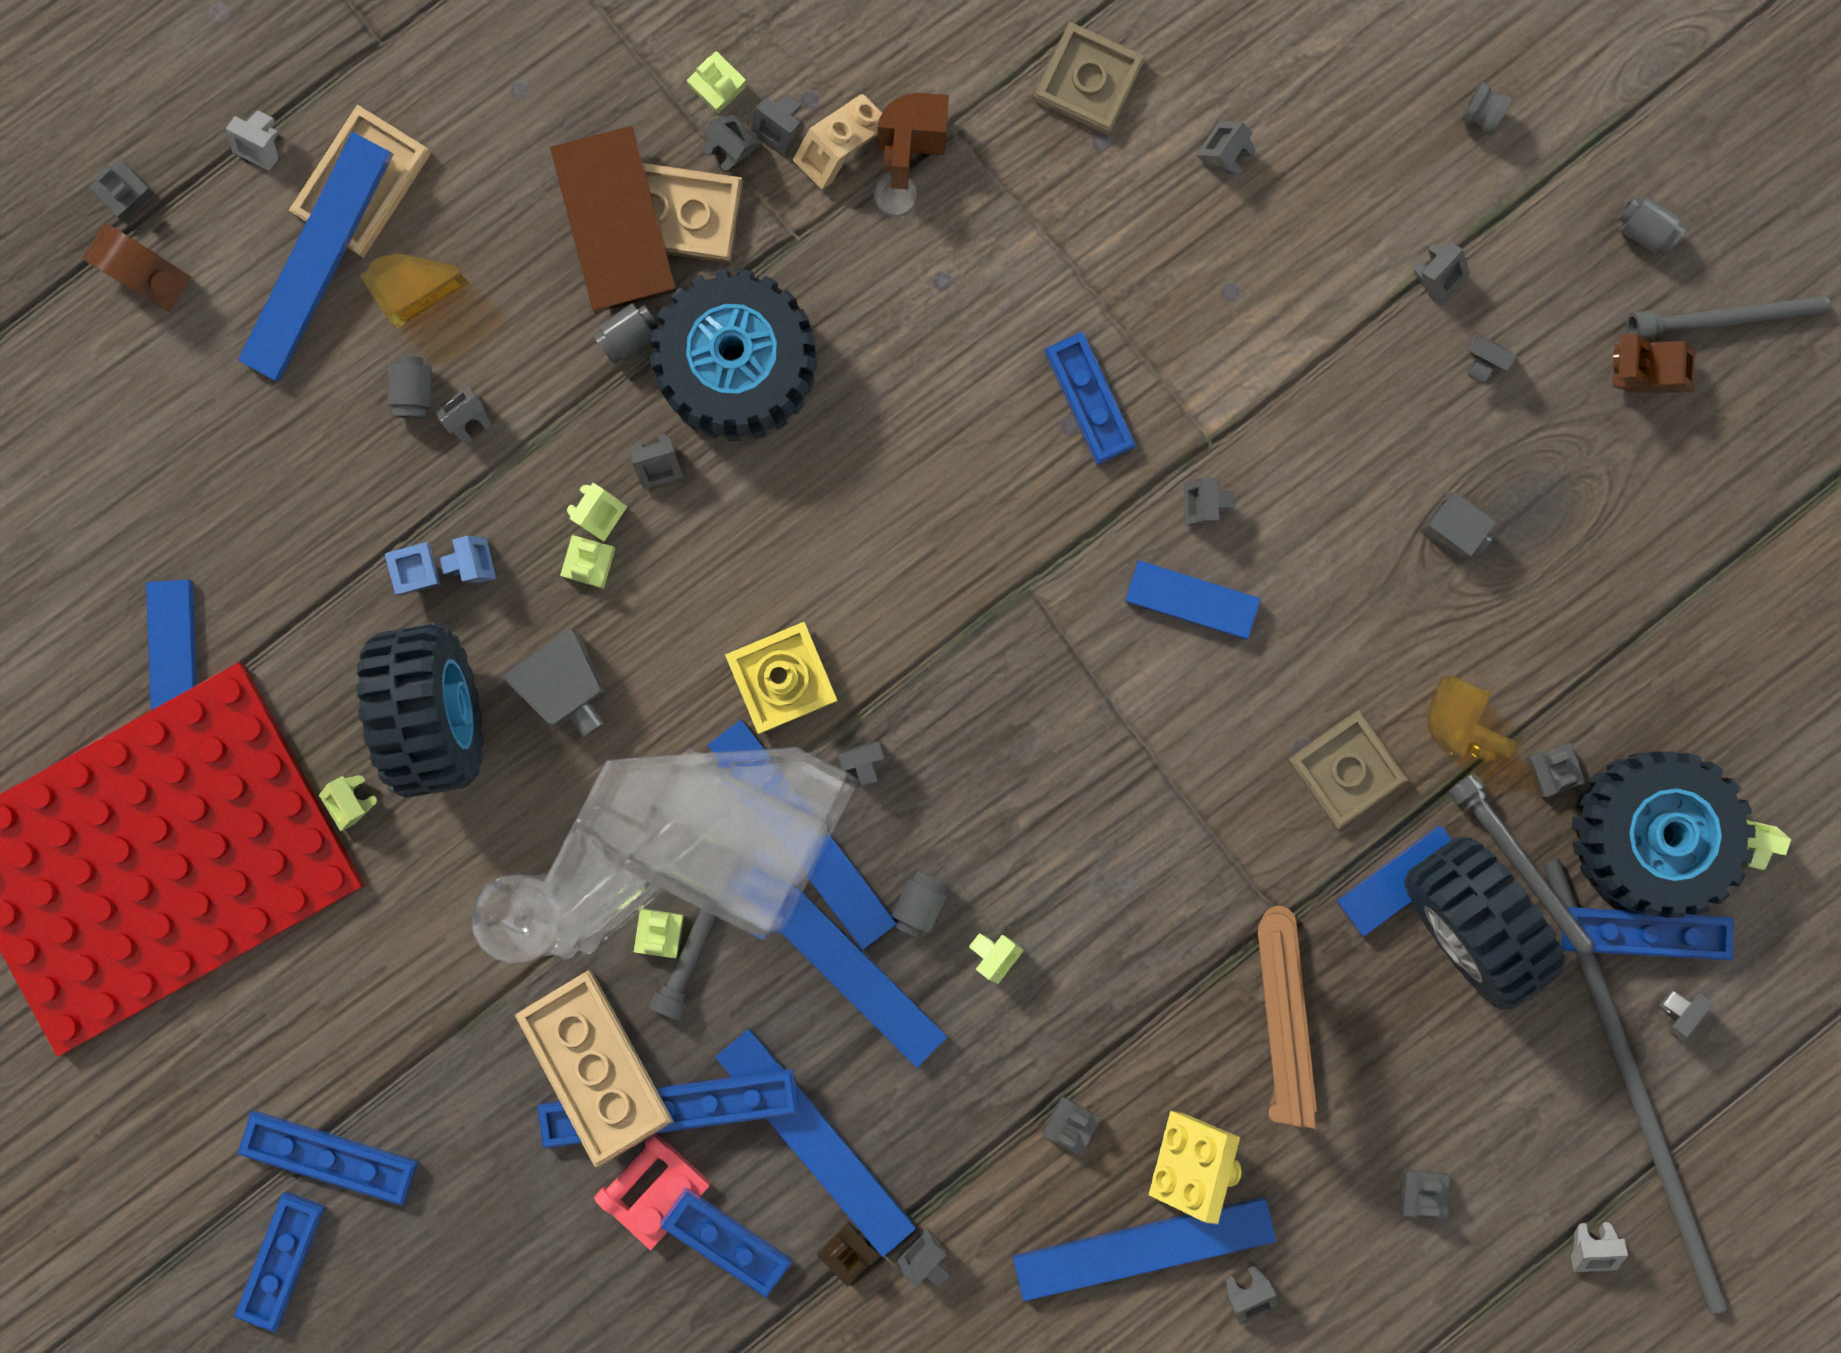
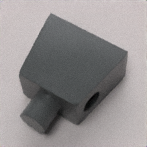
M569 629L503 675L504 679L552 727H559L568 720H571L581 736L585 738L605 724L592 704L606 694V690L581 636L575 630Z

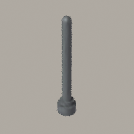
M1826 296L1667 317H1661L1658 313L1653 314L1650 310L1639 311L1628 315L1626 330L1627 334H1639L1649 343H1654L1656 339H1660L1663 334L1825 313L1830 309L1831 301Z
M1474 772L1447 791L1457 806L1461 804L1465 810L1471 809L1575 949L1581 954L1590 953L1593 949L1592 940L1484 798L1487 794L1482 789L1485 787V784Z
M741 823L736 827L667 985H662L660 992H654L648 1007L657 1013L678 1021L681 1019L687 1005L683 1002L686 997L683 990L752 836L753 830L748 823Z

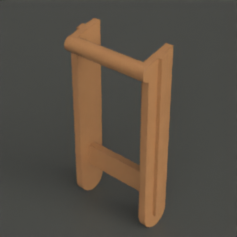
M1278 905L1269 908L1264 913L1258 926L1275 1086L1268 1114L1274 1122L1316 1129L1314 1112H1317L1296 917L1289 908Z

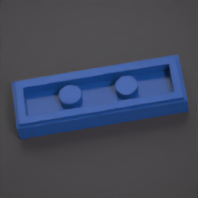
M1082 331L1045 348L1046 358L1096 466L1135 449L1136 444L1084 332Z
M1138 560L1124 602L1247 640L1261 598Z
M192 580L146 582L151 710L197 685Z
M1442 826L1435 827L1335 900L1361 936H1365L1412 902L1404 886L1405 878L1411 868L1452 840Z
M687 1187L660 1222L661 1228L766 1298L792 1263L788 1255Z
M288 1191L281 1194L234 1318L273 1333L279 1329L326 1206Z

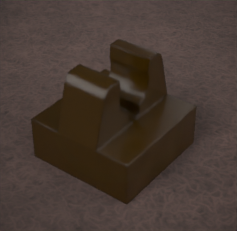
M848 1221L818 1251L817 1256L848 1287L878 1257L879 1252Z

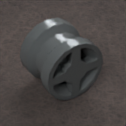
M1482 81L1468 102L1460 120L1466 123L1475 122L1481 126L1482 132L1491 135L1508 109L1512 97L1505 93L1497 95L1491 91L1490 85Z

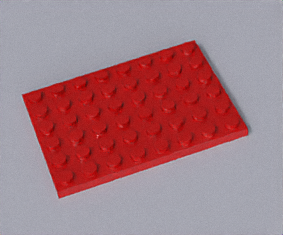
M238 662L0 794V952L56 1057L70 1052L365 887L244 663Z

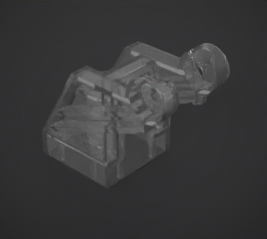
M689 748L683 755L607 760L549 874L503 876L488 884L476 898L471 915L473 933L482 949L495 959L509 963L530 961L549 955H558L569 959L574 957L578 950L587 954L595 952L601 942L607 941L610 933L624 926L640 909H643L663 890H666L762 940L782 934L859 780L799 748L702 754Z

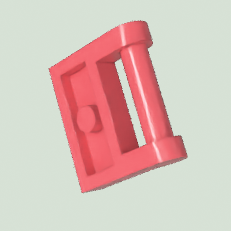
M657 1133L644 1141L645 1148L608 1188L602 1187L594 1196L595 1201L603 1210L613 1215L650 1251L667 1233V1231L661 1228L660 1222L683 1190L687 1187L701 1196L711 1184L704 1175ZM658 1158L662 1159L668 1167L631 1207H628L621 1200L622 1197Z

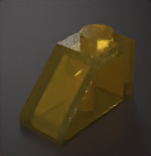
M395 253L392 256L384 255L375 259L369 264L368 271L360 275L386 318L397 328L469 283L455 265Z

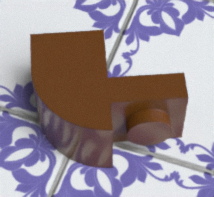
M930 93L904 95L891 102L881 114L878 122V150L884 151L883 171L891 172V189L908 190L911 153L945 155L949 95Z
M106 223L103 224L82 257L84 261L167 312H170L192 278L184 271L161 258L158 254Z
M1639 334L1620 335V345H1615L1613 353V387L1624 391L1646 393L1694 392L1696 350L1686 341L1649 343Z

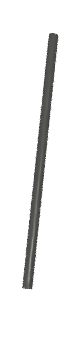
M1555 858L1542 863L1552 889L1566 907L1578 908L1560 859ZM1575 951L1711 1314L1722 1313L1728 1309L1596 955L1594 952L1581 954Z

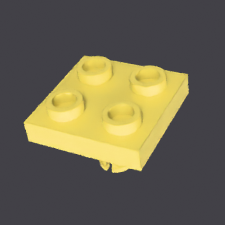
M805 622L725 655L758 734L838 701Z
M1170 1111L1149 1195L1203 1222L1218 1224L1227 1187L1237 1185L1241 1178V1165L1235 1160L1240 1137L1184 1113Z

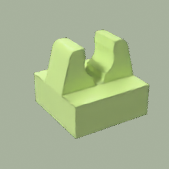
M717 51L708 57L686 80L688 86L717 115L747 86L746 79Z
M594 483L591 486L583 485L580 491L585 495L577 508L573 505H569L567 508V512L571 516L569 519L600 540L605 541L627 506Z
M572 535L560 576L604 589L615 548Z
M361 775L349 778L342 776L328 783L319 794L340 831L355 825L377 802L375 796H371L366 800H359L353 794L354 789L359 788L365 782Z
M1746 820L1747 825H1755L1756 838H1748L1747 849L1753 850L1754 855L1752 863H1746L1745 865L1765 870L1773 853L1787 854L1791 839L1776 826Z
M640 909L633 952L677 958L684 915Z
M979 933L969 946L983 958L976 970L988 980L997 984L1000 983L1024 951V949L1004 935H1001L998 941L994 943Z

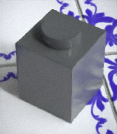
M1454 491L1441 500L1419 531L1461 561L1471 557L1473 554L1478 557L1484 552L1493 539L1489 532L1496 521Z

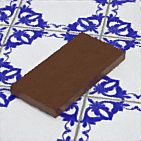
M633 126L550 147L594 313L676 292L677 289Z

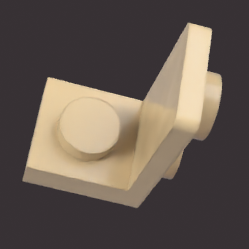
M865 95L857 96L809 128L793 161L821 189H824L833 183L847 156L878 136V122L882 112Z

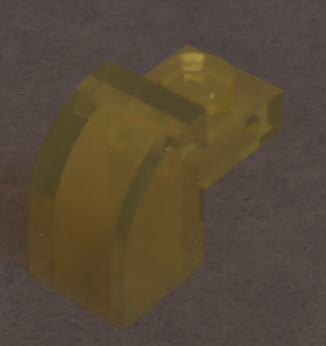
M1452 675L1440 679L1428 708L1427 720L1433 740L1445 753L1452 757H1462L1465 755L1468 746H1471L1470 754L1494 763L1496 758H1511L1517 742L1478 725L1491 695L1490 692Z

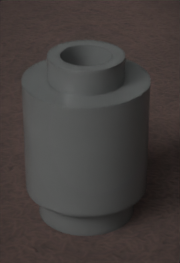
M1644 195L1639 200L1634 197L1631 198L1617 217L1622 222L1619 232L1649 252L1655 253L1658 251L1664 256L1673 249L1686 229L1684 225L1679 223L1680 217L1647 195Z
M631 303L599 325L601 330L594 334L593 337L614 364L621 358L624 361L648 345L651 340L652 330L659 325L645 305L637 309Z
M397 356V363L388 364L387 406L392 407L391 417L407 419L426 418V410L431 408L432 367L423 365L422 357Z
M917 870L913 879L908 878L891 915L899 920L896 928L917 938L920 937L922 931L931 934L948 897L944 894L948 884Z

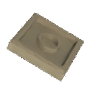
M1069 21L1038 86L1033 101L1109 136L1146 56Z
M1359 710L1354 711L1287 759L1336 829L1342 828L1408 781L1405 774Z

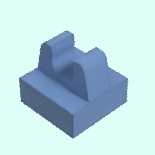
M467 535L454 539L452 541L455 553L440 558L443 574L453 573L454 576L460 575L462 582L483 583L496 579L487 538Z
M424 542L385 553L395 595L403 596L441 585L429 543Z

